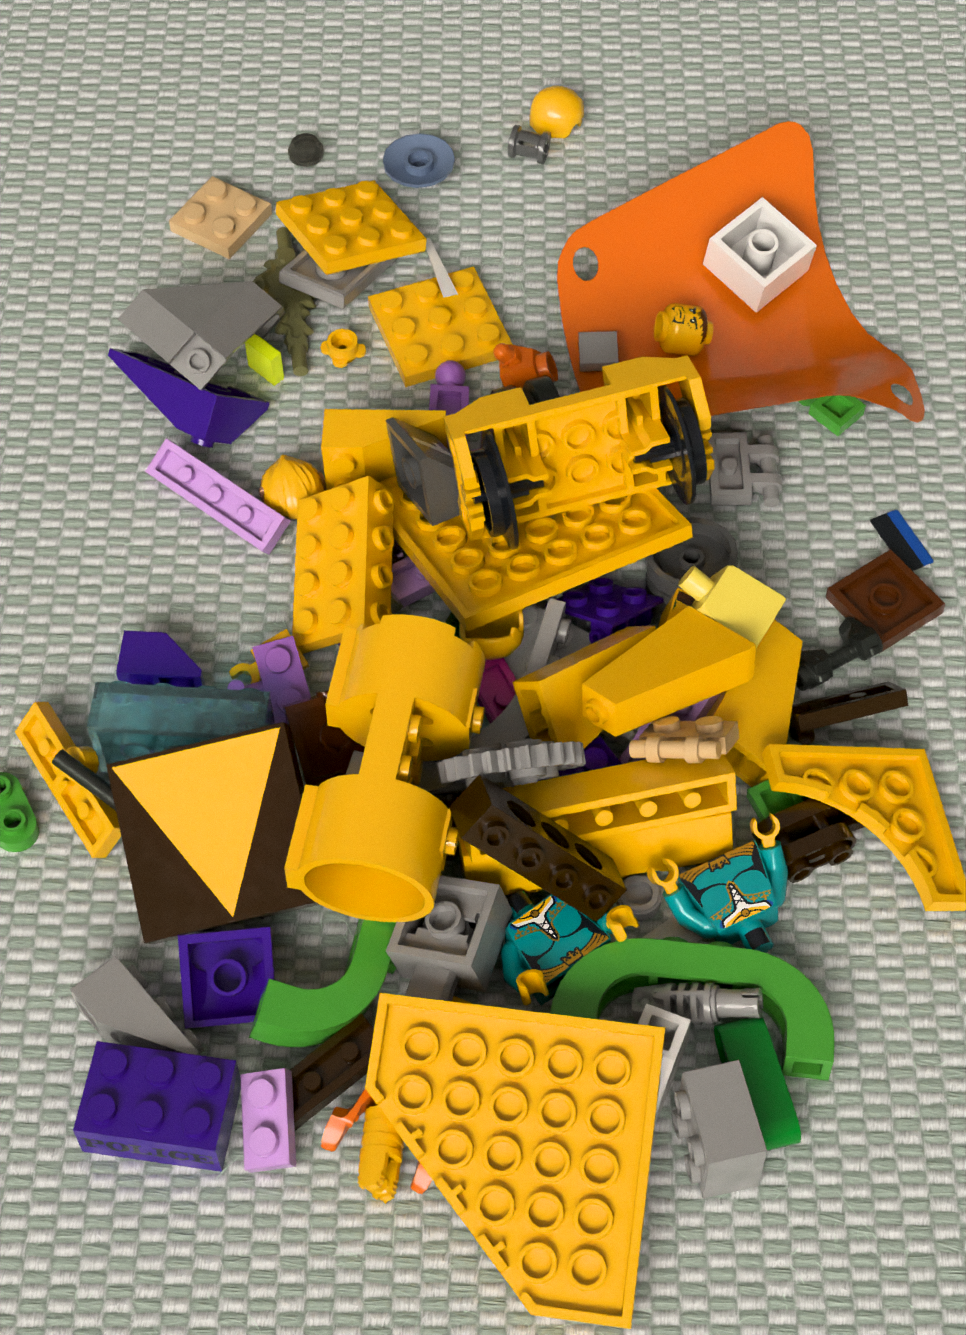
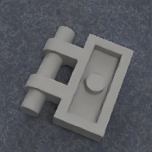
M747 432L712 433V437L708 440L713 447L711 456L714 459L715 466L709 478L711 506L751 505L752 492H759L763 495L765 506H777L780 503L779 493L782 491V480L776 470V465L780 460L779 451L774 446L773 437L768 434L758 437V444L748 445ZM750 464H757L760 467L761 473H750Z

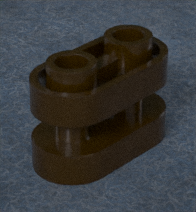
M809 798L773 814L780 823V830L775 836V840L781 842L788 869V880L791 883L804 880L814 869L828 863L831 866L838 865L846 861L853 854L852 848L857 840L846 823L831 825L839 814L838 809ZM770 816L757 824V829L760 833H767L772 828ZM752 833L756 843L760 846L762 844L761 839Z

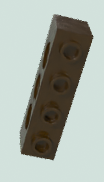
M481 774L473 780L449 807L461 839L596 922L627 891L611 857Z

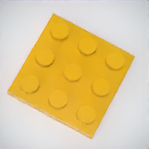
M375 180L361 181L357 184L341 188H329L323 192L305 196L298 195L291 199L276 202V215L326 275L423 252L426 249L427 238Z
M474 266L448 273L458 295L443 298L437 278L434 277L368 296V307L405 387L435 379L436 369L445 361H456L466 370L497 361L493 354L497 344L513 345Z

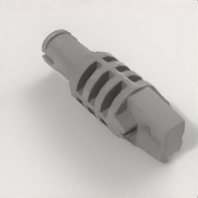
M665 983L634 988L631 1003V1012L636 1021L640 1020L646 1003L688 1018L694 1025H701L703 1022H706L707 1025L716 1024V1022L721 1021V1018L729 1017L762 1018L763 1013L762 1009H759L763 1008L761 988L721 989L715 983H706L705 985H702V983H692V985H689V983H680L679 985H676V983Z

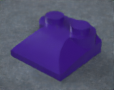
M262 927L178 935L185 1029L254 1022L258 1004L268 980H276L272 928Z

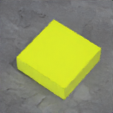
M254 334L245 342L248 366L275 386L284 379L281 352L259 335Z

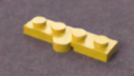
M35 701L15 730V733L91 857L106 858L121 837L116 811L52 764L55 755L63 749L96 774L99 766L96 751L89 746H76L49 702Z

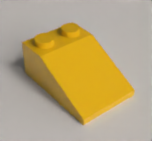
M324 409L321 450L326 490L366 476H370L380 482L396 475L385 421L389 418L394 417L435 435L448 448L443 416H446V410Z

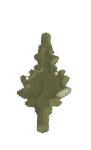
M281 227L276 231L278 249L275 252V260L270 259L266 261L263 266L267 270L258 275L253 282L278 302L286 312L277 324L275 333L286 335L283 343L287 346L289 354H291L294 375L305 376L308 373L306 355L309 348L308 336L313 334V330L308 326L305 318L310 315L307 309L312 310L316 307L313 302L315 297L279 283V271L298 255L292 245L291 232L288 228Z

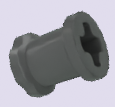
M514 125L508 143V157L515 158L516 155L537 159V163L544 164L549 153L551 133L544 131L542 134L522 130L520 125ZM523 142L533 143L536 146H525L523 145Z

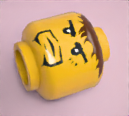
M673 303L669 304L664 311H659L656 316L654 340L659 342L660 347L666 353L694 356L700 353L704 344L709 345L712 340L713 323L708 321L706 312L700 306Z

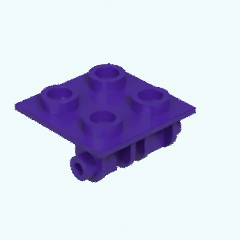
M608 578L592 579L588 584L576 590L564 592L562 597L556 599L566 602L565 614L591 622V632L589 633L591 644L629 626H648L653 618L652 608L663 603V598L647 594V591L643 588H626L613 584V581Z

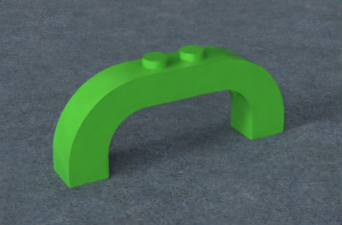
M359 919L344 975L337 982L327 987L303 989L269 979L261 995L249 1038L283 1047L315 1046L327 1041L361 1013L364 1015L378 994L386 974H394L396 970L386 952L396 922Z
M666 937L663 939L632 938L626 939L623 942L615 941L591 951L573 965L560 982L552 1001L550 1014L599 1019L605 1008L612 1001L625 994L633 993L634 988L665 983H676V985L680 983H689V985H692V983H702V985L715 983L721 989L761 988L763 1008L759 1009H762L772 1018L782 1037L783 1076L829 1080L834 1062V1028L832 1019L823 997L813 983L801 971L776 956L758 950L734 947L726 942L716 941L709 944L690 943L680 937Z

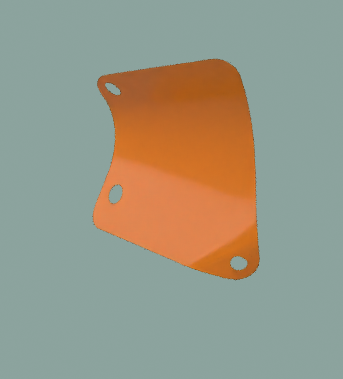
M786 121L778 123L597 217L577 229L568 238L562 249L557 270L560 310L567 348L580 392L604 386L602 371L580 372L578 332L617 331L619 362L638 357L678 358L686 356L666 353L660 347L659 342L654 340V324L659 311H664L669 304L678 303L702 307L707 314L708 321L713 323V336L710 344H704L699 354L688 356L701 377L711 416L825 396L841 395L861 398L893 409L910 421L917 423L924 418L923 399L912 369L897 354L866 332L852 314L835 281L825 253L818 224L814 192L813 148L809 134L796 122ZM763 197L812 240L817 247L809 270L756 313L703 265L709 239ZM583 247L592 250L598 260L597 274L588 281L578 277L573 267L574 255L578 249ZM678 381L665 384L675 399L682 397ZM898 384L905 387L912 396L913 404L908 405L896 397L891 390V385Z

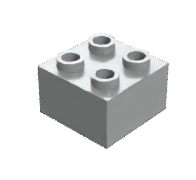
M736 1060L682 1072L680 1091L674 1092L676 1110H672V1121L677 1138L686 1139L689 1154L684 1155V1161L690 1183L699 1184L703 1199L758 1187L767 1149L740 1061Z

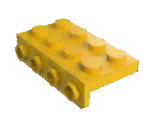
M370 476L298 500L292 636L302 654L341 643L344 627L358 629L363 623L368 626L380 624L383 615L392 614V547L394 545L393 510L395 501L391 490Z

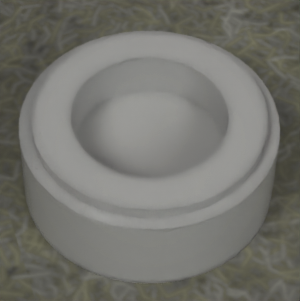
M634 874L624 878L623 882L627 891L616 901V905H628L631 907L637 921H645L654 917L661 905L662 893L660 886L653 884L648 879V876L643 874Z

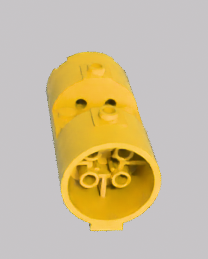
M407 614L383 615L380 624L368 626L363 623L358 629L344 627L325 703L327 725L341 728L347 736L364 746L365 749L359 774L336 776L327 779L319 786L305 784L284 867L287 888L301 890L313 901L338 913L370 921L408 922L423 918L433 910L441 871L444 870L447 854L455 856L459 832L457 827H452V813L450 809L437 797L415 785L420 783L423 761H437L456 756L464 751V749H469L472 733H481L485 707L477 706V700L485 667V655L476 641L467 644L465 641L454 636L455 627L435 619Z

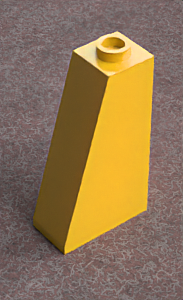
M687 606L582 683V716L594 726H599L614 737H617L750 681L754 678L756 644L691 606Z
M775 619L756 648L754 678L722 692L706 715L721 717L722 721H738L739 739L730 751L724 755L734 769L735 775L751 787L768 780L761 754L768 744H787L803 643L800 638Z
M655 625L626 627L513 681L512 683L530 738L554 741V743L581 742L585 749L603 729L599 726H594L582 716V683L656 630Z

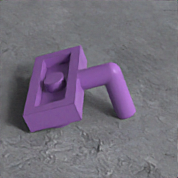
M293 636L252 647L262 681L244 686L241 681L233 680L227 687L228 693L235 704H244L266 697L274 724L280 722L287 724L283 705L311 697Z

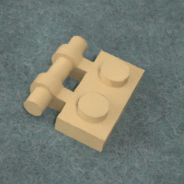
M665 716L651 722L639 736V740H631L629 754L631 758H646L649 763H663L666 759H685L687 763L701 764L705 759H720L721 754H727L739 739L738 721H722V718L718 716H706L696 721H680L676 716Z

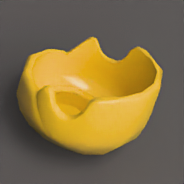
M559 85L546 87L534 96L529 114L530 126L539 134L548 131L551 133V138H566L570 135L571 130L576 124L579 127L581 126L582 118L584 117V101L570 88Z
M518 610L468 632L460 623V639L467 644L476 641L487 660L507 657L522 643L524 637L523 611Z

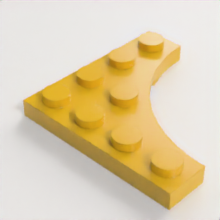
M768 744L761 754L771 791L792 793L821 801L844 812L864 825L892 851L903 865L920 895L925 911L966 910V878L925 749Z

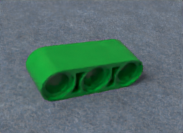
M763 1017L744 1018L715 1025L714 1038L721 1064L736 1060L740 1061L767 1151L799 1144L801 1142L799 1121Z

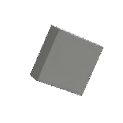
M617 331L578 332L580 372L602 371V366L619 362Z

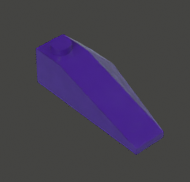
M109 349L108 356L177 429L192 435L190 441L197 445L213 448L215 442L231 444L268 410L270 402L231 386L225 388L212 383H208L201 391L168 363L138 352Z

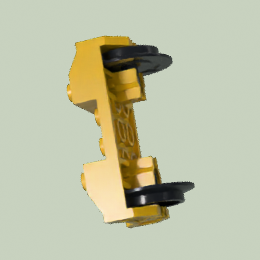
M688 355L678 358L638 357L602 366L604 386L529 405L522 388L519 387L480 397L457 413L443 416L454 463L459 493L458 507L460 518L469 540L481 539L483 533L488 531L491 538L503 535L508 546L515 550L519 547L517 525L519 523L671 484L679 499L685 505L692 504L696 497V485L703 484L709 480L715 466L714 459L711 456L713 447L708 441L712 437L710 430L711 415L701 377ZM678 381L682 397L675 399L665 384ZM481 431L480 448L469 451L465 435Z

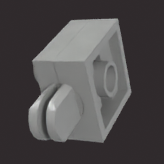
M440 875L433 910L425 917L417 920L396 922L386 952L400 976L410 979L405 996L452 1001L457 987L486 992L505 937V928L508 926L513 913L500 884Z

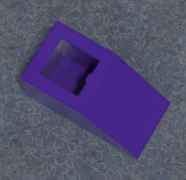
M124 630L116 670L122 696H130L135 699H148L150 697L172 698L180 702L206 700L207 691L202 670L167 633Z

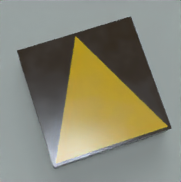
M285 722L106 764L145 944L163 943L178 939V935L204 933L217 930L226 924L246 919L271 917L320 905L306 896L301 890L287 888L284 867L304 785L291 728Z

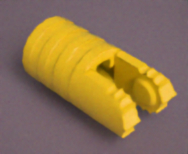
M376 1105L367 1108L365 1111L357 1183L360 1188L368 1190L373 1198L379 1199L386 1204L397 1193L396 1189L398 1188L397 1183L399 1182L404 1141L379 1106Z

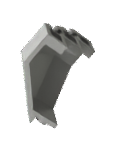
M253 281L143 289L118 320L202 391L238 348L254 334L264 339L286 312L278 302Z

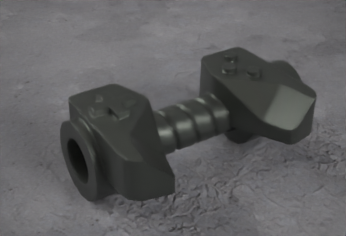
M846 617L839 627V634L845 642V646L830 654H827L824 649L801 650L796 687L801 691L813 689L833 677V670L856 658L865 661L882 652L883 645L877 632L872 627H867L852 617Z

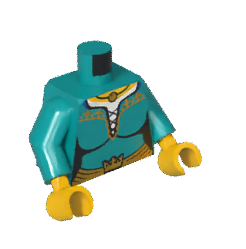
M769 813L772 828L767 833H760L757 829L756 818L753 817L751 819L750 829L762 841L759 848L756 841L753 840L679 874V869L673 861L662 859L668 868V876L662 881L658 878L653 868H648V879L655 885L663 886L664 892L662 895L677 922L682 927L704 939L714 938L715 941L729 944L741 940L746 949L767 953L773 948L774 943L766 928L779 921L778 908L786 900L788 869L781 842L775 840V836L780 830V823L777 817Z
M523 890L517 891L507 899L513 911L511 918L514 921L505 928V944L501 949L503 978L509 986L520 993L524 1005L531 1004L529 995L533 994L542 1006L554 997L560 982L576 962L591 951L611 942L609 934H613L618 942H623L627 939L624 928L627 926L637 928L639 923L631 907L628 905H619L608 910L596 922L552 894L536 905Z

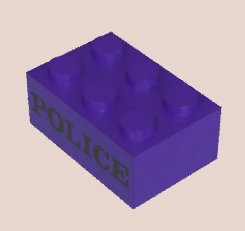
M97 1041L73 1128L82 1152L222 1172L241 1091V1079L236 1060Z

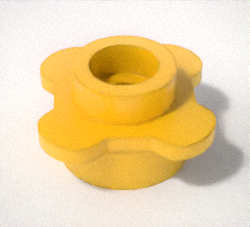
M337 329L331 332L327 340L322 342L320 346L321 352L329 355L333 365L338 368L346 367L355 358H362L366 354L365 345L359 344L357 335L349 329Z

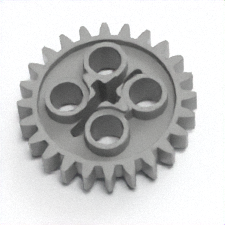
M528 738L507 741V743L502 744L498 742L481 748L462 751V756L437 762L436 768L438 783L442 786L462 784L468 787L481 774L499 787L506 788L559 777V771L584 766L586 761L583 743L581 742L554 743V741Z

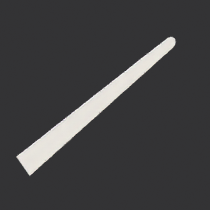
M427 238L426 250L443 298L458 295L431 239Z

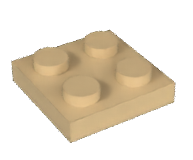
M212 176L169 220L171 232L230 259L272 215L271 203Z

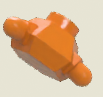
M505 343L495 346L493 354L499 361L500 378L504 387L513 385L516 388L521 387L523 389V385L527 380L541 376L549 377L552 382L558 381L557 366L549 351L541 353L532 348L507 345Z

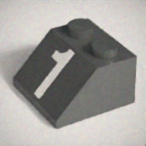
M394 417L385 420L398 486L432 526L459 516V493L450 448H446L435 435Z

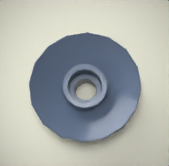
M421 133L406 135L393 141L385 150L383 156L385 173L392 181L413 188L429 187L444 181L452 172L455 164L453 149L446 141L434 135Z

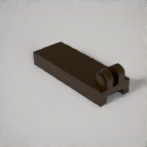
M888 681L794 704L789 725V736L802 745H810L815 739L814 729L909 706L907 691L905 688Z
M362 1013L290 1069L292 1071L295 1131L367 1074L374 1029Z

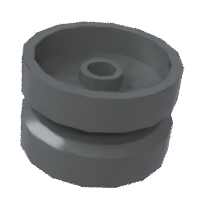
M686 518L692 524L693 538L645 557L647 594L663 598V603L653 607L658 614L662 615L676 589H682L678 586V583L692 566L695 565L709 578L727 565L738 566L736 542L725 527L707 519Z

